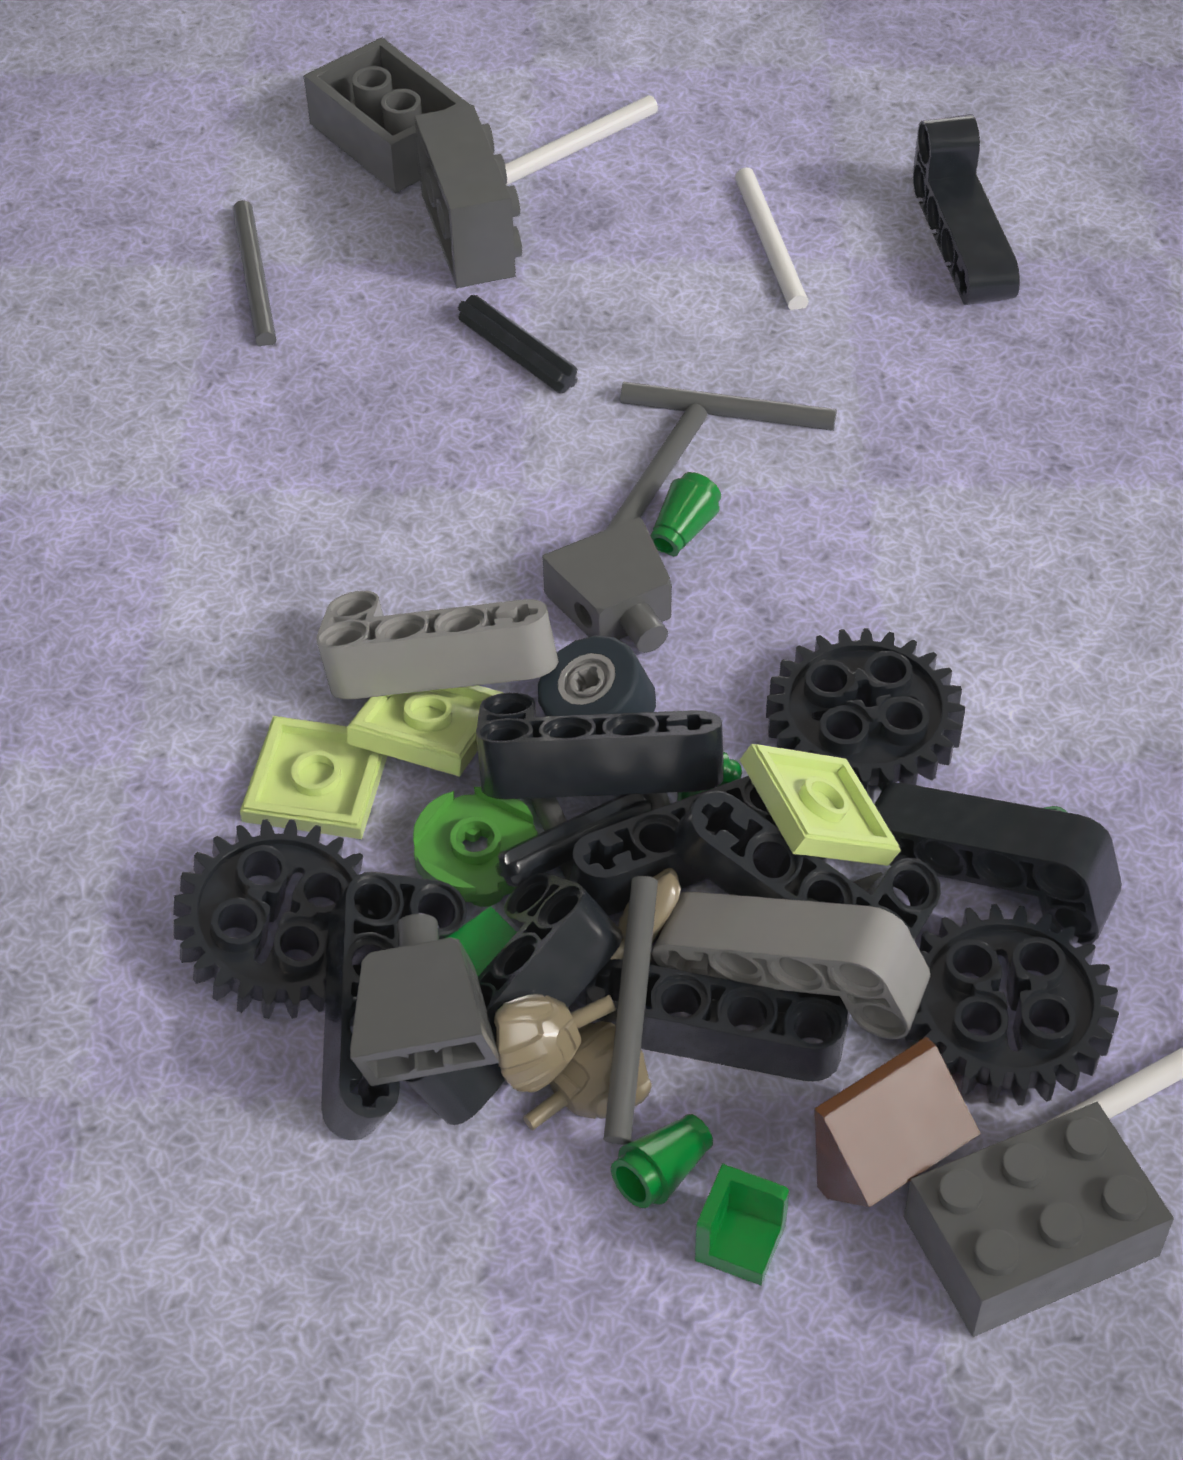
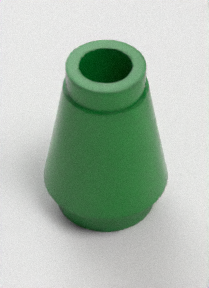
M686 472L681 478L674 479L671 482L653 531L650 534L658 551L673 557L677 556L681 549L719 513L721 492L713 481L702 474Z
M686 1114L680 1120H676L623 1145L619 1149L618 1159L611 1165V1175L616 1187L636 1207L647 1208L651 1204H664L701 1160L705 1152L713 1146L712 1134L700 1118L693 1114Z

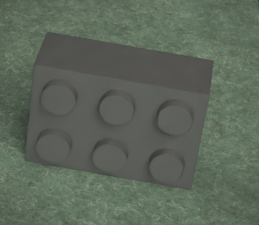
M383 37L303 75L310 124L395 193L420 181L414 116L470 105Z
M474 105L415 115L421 195L456 288L516 277L515 258L522 256V244L518 228L513 226V217L520 216V203L515 186L506 185L507 172L502 154L494 155V140L489 123L481 124Z
M1098 1101L912 1178L904 1212V1219L972 1337L1160 1256L1174 1217Z

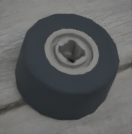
M591 636L570 643L557 652L559 663L556 668L550 673L541 676L537 684L538 703L546 717L654 712L656 708L655 687L631 647L614 637Z

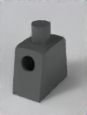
M640 517L542 555L544 593L588 637L605 636L620 640L629 636L637 649L643 653L654 651L665 642L668 630L662 622L671 618L672 584L652 538Z
M413 914L401 918L397 922L398 947L370 952L362 960L350 1048L353 1062L371 1086L499 1063L498 1050L474 965L460 940L451 937L439 940L438 922L430 915Z

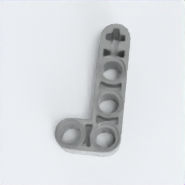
M354 591L341 595L330 602L316 637L330 692L334 697L340 699H359L529 680L550 673L559 663L547 606L542 601L534 599L384 616L379 596L371 591Z
M683 892L680 894L678 902L665 922L652 951L653 959L660 967L778 990L840 996L850 1015L860 1027L874 1035L888 1039H900L907 1036L931 976L929 967L904 922L893 913L881 908L861 905Z

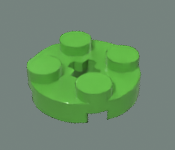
M474 787L475 794L462 795L456 798L454 791H451L429 803L415 822L413 828L415 868L424 879L438 880L452 885L460 892L465 902H471L479 907L495 905L502 900L503 896L511 894L516 888L508 886L504 877L498 875L495 867L499 863L498 855L501 851L538 834L533 823V816L528 806L520 799H495L488 797L482 793L481 787ZM481 836L488 838L487 848L478 852L465 850V845L462 843L465 839L470 842H476Z

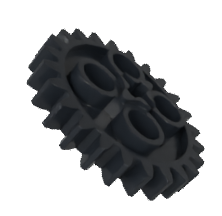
M864 628L860 640L852 641L849 634L842 629L839 630L838 643L831 644L826 638L818 635L815 641V652L803 646H797L795 662L783 659L780 662L779 676L771 677L770 694L767 696L766 718L769 719L768 737L777 739V748L847 759L867 794L869 793L870 786H878L882 791L885 785L899 781L900 783L916 785L918 774L933 781L936 778L938 764L949 766L953 748H959L965 715V706L960 704L962 688L961 686L950 685L952 677L951 668L935 670L937 658L935 652L917 657L915 655L917 641L915 640L909 641L902 648L894 646V632L889 631L882 641L878 642L873 641L869 628Z
M268 819L262 820L259 836L252 837L245 827L238 825L236 826L235 844L231 845L219 836L214 837L213 857L197 852L194 855L193 871L195 873L182 872L180 892L183 894L174 896L173 915L179 918L174 919L173 937L176 940L183 941L180 944L181 962L197 961L193 969V981L198 984L214 977L212 998L218 1001L231 991L237 993V1012L240 1013L249 1006L252 1000L261 1001L262 1014L267 1019L273 1013L276 1003H285L291 1018H297L300 1001L306 999L318 1012L324 1011L328 921L332 909L354 877L360 875L363 855L356 853L343 858L344 838L342 837L332 840L328 845L320 843L321 827L315 825L306 837L297 836L295 820L291 819L286 824L283 834H275L272 825ZM294 873H302L303 876L292 893L290 912H285L280 919L267 960L264 963H257L255 960L267 942L269 922H274L281 911L286 888ZM261 875L271 878L274 882L261 885L255 884L248 879ZM315 897H324L335 904L322 907L314 905L309 900ZM355 905L359 913L364 917L376 920L374 913L370 909L362 905ZM237 927L245 929L251 934L243 938H233L223 932L229 928ZM298 949L304 950L312 957L307 960L298 961L292 960L284 953L289 950ZM353 965L355 972L360 976L361 966Z
M992 904L989 917L986 920H981L969 907L965 909L961 927L947 917L942 918L938 936L924 931L921 936L919 950L929 967L931 976L907 1036L904 1037L905 1040L920 1041L928 1037L938 1048L951 1076L955 1073L963 1076L961 1093L964 1095L969 1094L978 1083L986 1085L989 1103L995 1104L1001 1089H1011L1017 1105H1024L1028 1088H1035L1046 1102L1051 1101L1056 1081L1071 1092L1074 1091L1077 1087L1080 1072L1093 1076L1096 1072L1100 1056H1107L1113 1038L1112 1033H1114L1119 1012L1113 1009L1118 989L1106 985L1110 967L1108 964L1091 965L1096 949L1093 943L1077 948L1072 945L1076 928L1070 926L1058 934L1050 931L1052 915L1048 913L1042 916L1036 924L1027 922L1025 906L1018 907L1013 919H1004L999 906ZM997 955L1003 956L1006 960L1008 971L1006 983L1007 998L1004 992L999 991L1003 973ZM1028 970L1038 971V972H1040V973H1042V974H1044V975H1043V976L1034 975V974H1031V973H1029V972H1027V971H1028ZM960 973H971L978 976V978L966 977ZM1008 1005L1011 1010L1016 1011L1012 1029L1018 1051L1011 1050L1008 1044ZM1036 1027H1047L1056 1033H1044L1036 1029ZM979 1029L988 1033L989 1035H975L969 1032L968 1030Z

